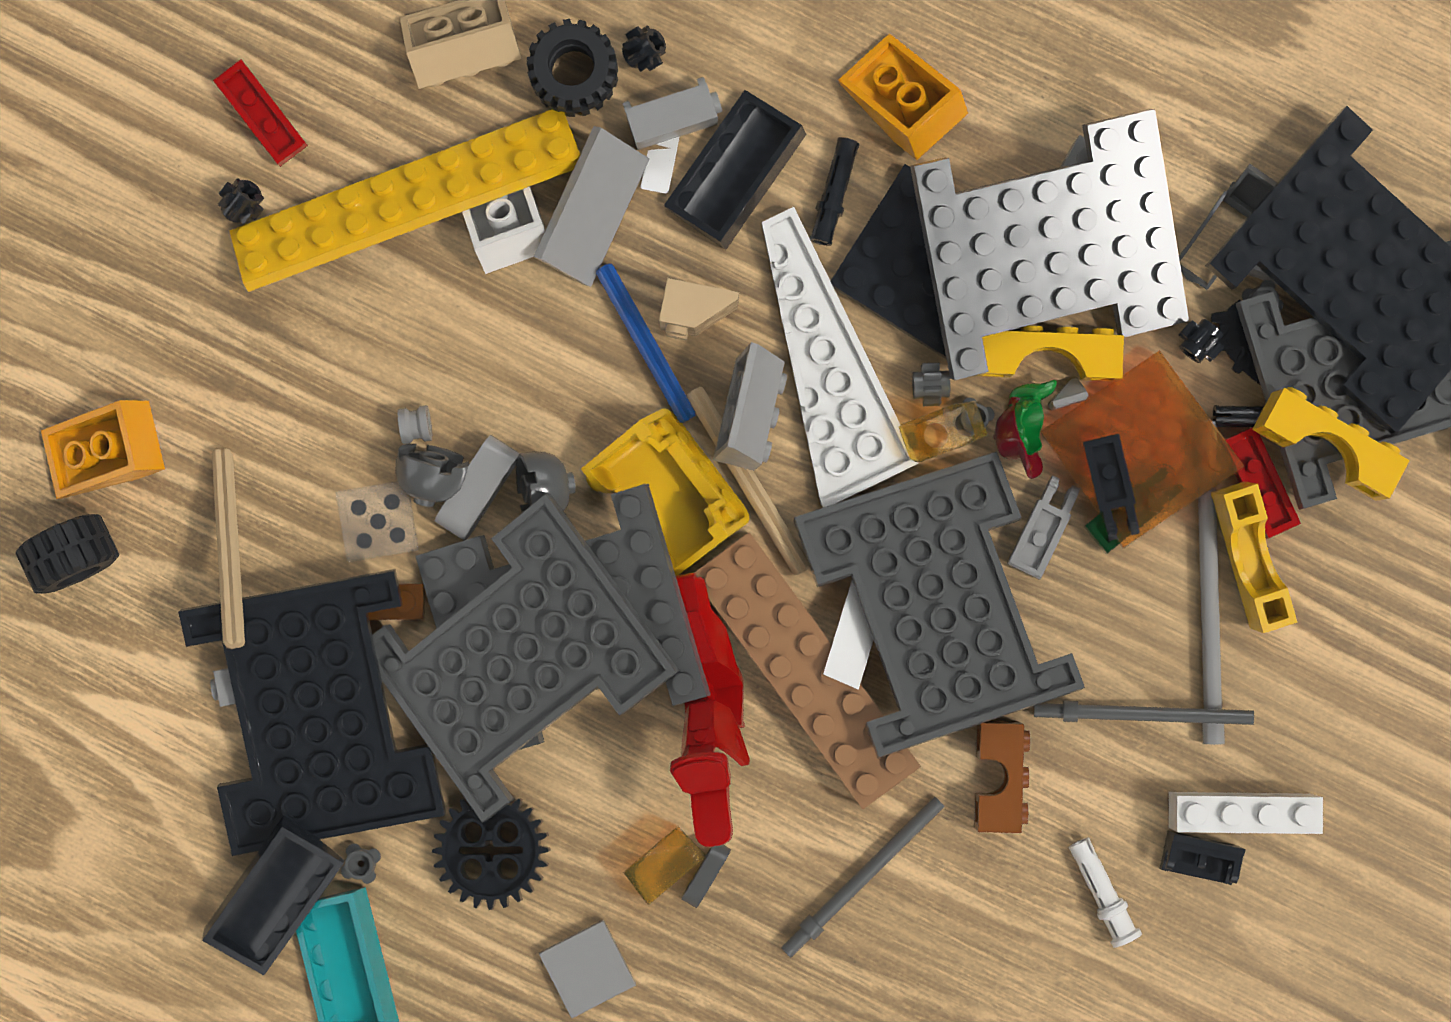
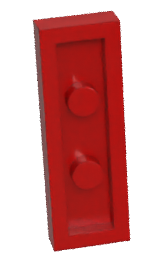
M242 59L213 80L277 165L281 167L308 146Z
M1253 427L1220 443L1239 483L1250 482L1258 484L1268 517L1265 523V538L1269 539L1301 524L1260 434L1252 430Z

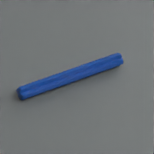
M611 263L600 267L596 271L597 277L680 423L691 420L696 415L695 410L615 267Z

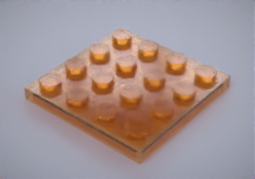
M1160 350L1125 373L1121 380L1113 381L1041 430L1044 439L1103 521V514L1099 513L1083 442L1119 434L1136 501L1134 508L1140 534L1131 535L1126 523L1125 508L1111 511L1118 530L1116 540L1123 549L1244 467L1243 463Z

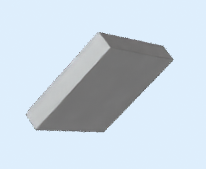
M604 919L539 953L571 1018L636 986V982Z

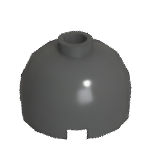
M405 444L398 449L395 467L397 481L406 494L414 497V503L432 507L435 505V502H444L460 491L470 464L469 461L463 463L464 457L462 455L432 445H427L426 451H417V444Z
M537 451L519 453L520 458L516 460L518 494L522 493L523 500L527 503L520 505L521 512L523 513L545 494H551L564 511L569 503V494H574L576 489L573 473H567L564 464L553 454Z

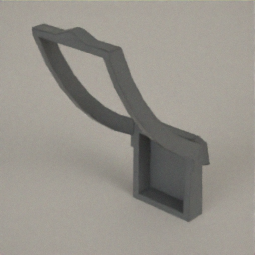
M1249 164L1236 182H1232L1228 190L1224 191L1206 219L1179 255V261H1181L1222 201L1248 217L1277 182ZM1180 264L1181 272L1186 279L1198 283L1206 290L1209 289L1217 278L1214 274L1207 283Z

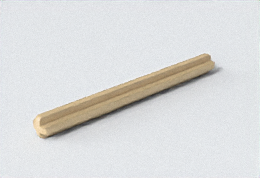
M698 387L689 392L687 398L716 446L722 418L704 388ZM727 464L792 574L798 575L807 570L809 563L754 471Z
M223 448L213 451L212 467L222 636L226 648L234 649L244 646L245 634L234 462L230 449Z

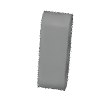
M490 435L469 464L460 491L445 501L434 521L460 539L467 540L516 466V460L520 458L519 452Z

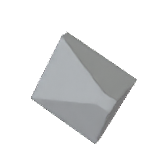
M1076 377L1070 379L1047 405L1049 410H1056L1086 400L1088 393Z

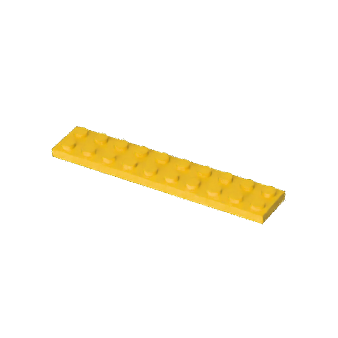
M552 109L229 230L244 286L248 292L574 170L580 157V152L565 113Z

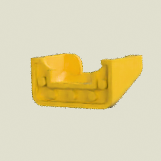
M665 408L639 420L581 468L586 475L589 486L593 490L605 494L613 491L617 493L639 485L649 484L675 576L683 573L740 530L750 520L744 504L692 435L678 421L675 414Z

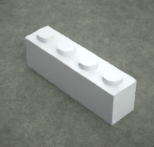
M1169 792V828L1176 832L1323 834V797L1301 793Z

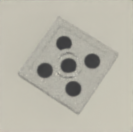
M398 481L336 492L347 562L419 551L411 497L403 491Z

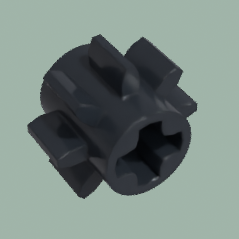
M637 26L625 34L628 41L622 44V54L629 66L638 68L642 72L645 69L651 71L663 64L660 56L666 53V43L659 31L650 29L649 26H645L642 29Z
M237 178L233 184L227 182L219 192V195L223 198L218 203V206L221 207L223 215L232 222L246 224L250 218L256 220L264 210L260 205L264 200V196H262L259 187L249 180Z
M1202 319L1199 324L1192 320L1178 335L1184 340L1179 348L1196 363H1201L1204 358L1211 362L1224 349V346L1219 343L1223 333L1206 319Z

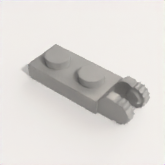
M1053 475L1048 481L1041 499L1036 501L1007 562V565L1038 580L1042 578L1071 517L1069 513L1080 488L1072 485L1067 490L1060 509L1050 505L1049 503L1059 487L1060 480Z

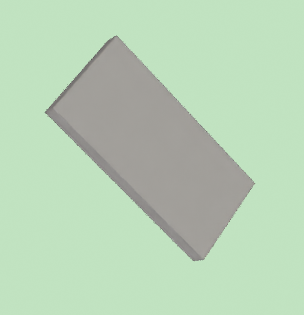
M593 126L534 257L579 283L591 287L597 275L596 271L604 260L648 164L649 158L603 128Z

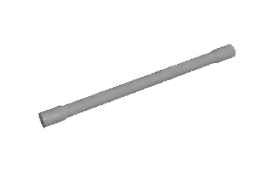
M1216 421L1194 422L1198 479L1204 709H1222L1217 513L1211 496V492L1216 491ZM1202 723L1203 744H1225L1224 724Z

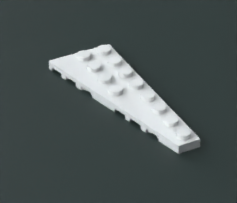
M792 207L763 221L762 229L820 503L824 508L845 500L919 464V461L795 208Z

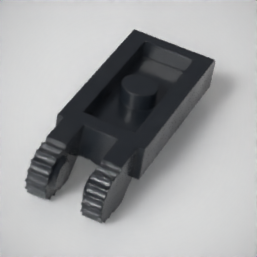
M1119 434L1084 441L1083 447L1099 513L1103 514L1109 540L1117 539L1118 534L1111 511L1125 508L1126 523L1131 535L1140 534L1134 508L1136 501Z

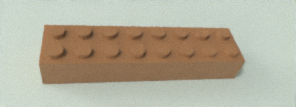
M750 532L695 572L697 576L704 578L710 602L862 809H865L921 767L908 748L877 759L865 724L884 715L861 684L859 689H856L823 674L832 644Z

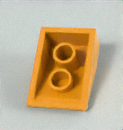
M890 33L838 79L839 84L880 128L915 160L923 156L969 114L961 89Z
M119 400L41 430L56 499H63L137 480L165 470L149 401Z

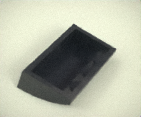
M744 90L668 198L664 207L726 250L807 135L803 126Z
M283 816L205 926L202 941L256 972L265 975L344 864V859L316 836Z

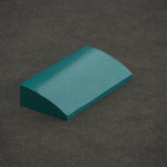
M366 887L319 898L296 930L318 1021L399 1022Z

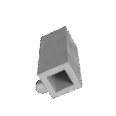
M704 77L697 79L698 86L634 107H631L629 101L622 103L637 150L718 124L717 114L722 112L717 92H709Z

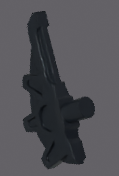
M1232 304L1226 311L1212 313L1211 323L1219 324V330L1223 333V337L1219 340V343L1224 346L1222 351H1225L1234 362L1231 369L1237 374L1243 371L1260 385L1236 304Z

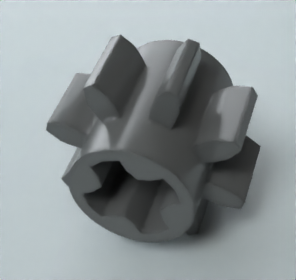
M922 363L921 372L912 373L913 398H923V407L940 406L942 404L941 398L950 397L949 370L940 371V363Z

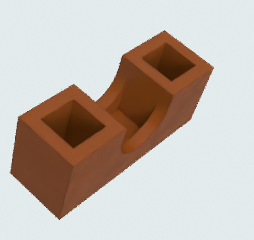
M987 721L977 725L976 757L979 759L996 760L1004 770L1003 783L997 790L990 793H975L974 829L978 832L1022 833V824H1028V803H1023V788L1029 787V767H1023L1024 752H1029L1030 731L1024 730L1023 723Z

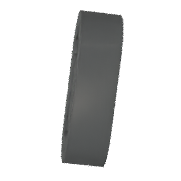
M720 845L709 849L681 897L683 901L695 908L699 906L730 854V848Z

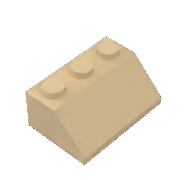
M458 0L400 17L406 54L419 89L427 86L436 87L445 81L461 76H474L479 71L492 67H505L513 61L522 59L505 0Z

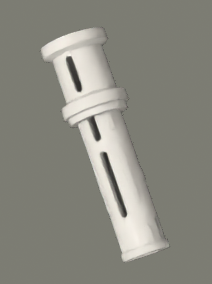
M1084 838L1069 846L1068 848L1076 860L1099 907L1097 909V916L1099 920H1104L1113 938L1111 941L1113 948L1123 946L1142 935L1140 928H1135L1126 910L1128 907L1127 902L1123 898L1118 897L1094 850L1090 838Z

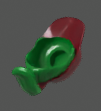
M1056 380L1016 387L1010 393L1008 409L1002 413L995 425L993 438L996 441L999 454L1009 460H1020L1026 475L1030 479L1037 478L1043 471V463L1038 453L1042 448L1040 432L1044 421L1041 401L1054 392L1057 385Z

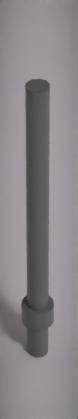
M1064 700L1063 704L1041 703L1034 706V717L1063 718V722H1078V719L1254 725V710L1078 704V701Z
M934 797L815 915L811 916L809 914L799 924L801 928L781 947L782 950L792 958L811 938L815 940L824 931L822 927L945 806Z

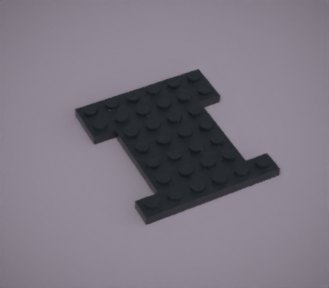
M1346 106L1341 109L1205 266L1231 290L1237 288L1256 265L1361 359L1339 387L1390 434H1396L1451 371V246L1351 156L1373 129Z
M396 569L243 597L245 644L241 648L228 649L223 643L221 602L185 608L178 611L186 647L222 640L252 776L251 778L220 783L217 786L232 856L259 851L283 816L300 825L318 839L445 816L446 809L435 756L429 746L425 744L396 750L368 617L369 612L402 606L403 602Z

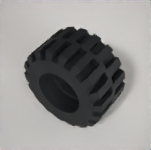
M564 19V25L557 27L554 22L548 25L549 31L547 33L541 30L536 35L537 43L532 42L529 48L530 57H527L526 64L529 72L527 73L536 96L540 98L541 103L546 107L550 106L552 110L557 112H566L568 117H575V113L582 112L583 116L590 114V109L595 107L598 111L602 108L603 101L605 99L610 100L613 95L612 89L617 86L618 82L616 54L607 35L600 33V28L594 24L590 28L584 20L578 19L577 24H572L571 19ZM568 52H582L588 55L594 63V69L590 77L583 83L574 86L564 85L556 81L552 74L556 60Z
M99 514L82 515L54 525L26 540L15 552L32 590L36 594L55 592L81 582L106 569L119 557L114 541Z

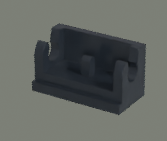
M1168 830L1160 869L1232 885V883L1237 884L1246 849L1234 844Z

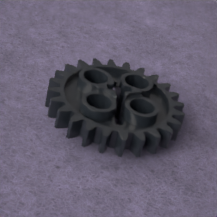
M518 798L512 805L507 804L484 822L480 820L468 801L462 799L460 800L461 812L455 808L448 810L453 818L452 821L440 820L439 823L446 829V832L434 834V838L442 842V847L432 849V853L442 855V860L435 863L434 868H445L446 873L439 880L442 882L451 879L453 884L448 892L451 894L460 889L462 891L460 902L463 903L472 896L474 897V908H478L482 901L486 900L488 909L492 910L496 905V900L499 899L503 908L509 906L510 895L517 902L523 900L520 890L524 889L532 893L534 888L530 880L541 881L543 879L537 868L547 867L549 863L541 859L540 856L551 851V848L542 846L540 841L548 837L549 834L546 832L538 833L536 828L542 824L543 820L532 821L530 819L534 811L533 807L525 811L520 810L523 799ZM507 821L514 823L518 828V836L513 842H508L501 836V827ZM470 822H476L482 829V836L477 842H471L466 837L465 829ZM490 840H492L494 847L520 846L523 848V852L499 853L493 855V860H490V854L488 853L462 854L460 848L485 847L490 845ZM470 858L478 860L482 866V873L476 879L469 877L465 871L466 862ZM506 858L513 859L518 865V873L514 878H507L501 872V863Z

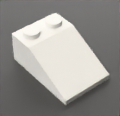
M530 186L462 212L474 250L485 274L534 257L546 231Z

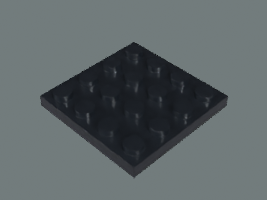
M904 164L830 282L835 290L946 359L911 168Z

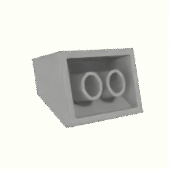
M751 342L736 358L713 460L753 471L761 466L762 462L766 463L769 459L772 442L767 441L770 428H775L779 416V408L775 407L777 394L782 395L787 380V374L782 373L785 362L759 344Z

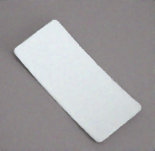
M679 137L657 144L669 149L648 150L647 157L649 161L643 173L641 189L665 194L669 192Z

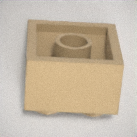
M667 278L659 317L660 328L667 332V337L687 340L688 335L697 336L738 308L739 292Z

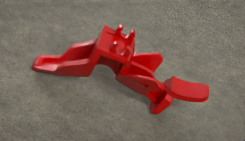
M693 572L677 575L676 579L711 695L684 703L685 720L681 757L671 761L670 772L682 791L691 796L693 825L697 841L705 847H713L728 843L733 836L729 795L731 773L728 758L724 753L715 752V747L728 754L740 766L749 765L750 758L739 729L745 727L743 721V676L737 666L727 629L711 609L705 580Z

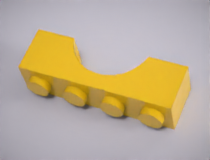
M1042 326L1021 327V331H1004L984 336L982 339L989 372L975 375L979 377L1010 378L1015 374L1019 364L1026 356L1039 351H1052L1066 357L1075 366L1082 381L1117 382L1123 378L1124 335H1114V329L1107 328L1092 329V334H1078V328L1058 327L1057 333L1043 332Z
M1282 388L1271 393L1252 430L1281 447L1294 445L1306 436L1324 438L1331 442L1343 457L1346 468L1345 484L1375 501L1390 499L1410 461L1400 455L1401 450L1398 447L1384 441L1379 443L1370 438L1368 430L1357 424L1350 423L1348 425L1337 419V412L1326 406L1319 405L1317 407L1306 401L1307 396L1303 392L1295 388Z
M1241 482L1211 492L1250 629L1266 633L1297 623L1289 590L1277 574L1268 551L1265 538V523L1268 517L1258 484Z

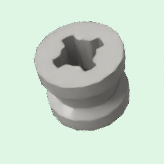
M427 405L420 406L414 411H409L406 408L398 409V426L403 444H410L413 439H422L424 442L432 441V423Z

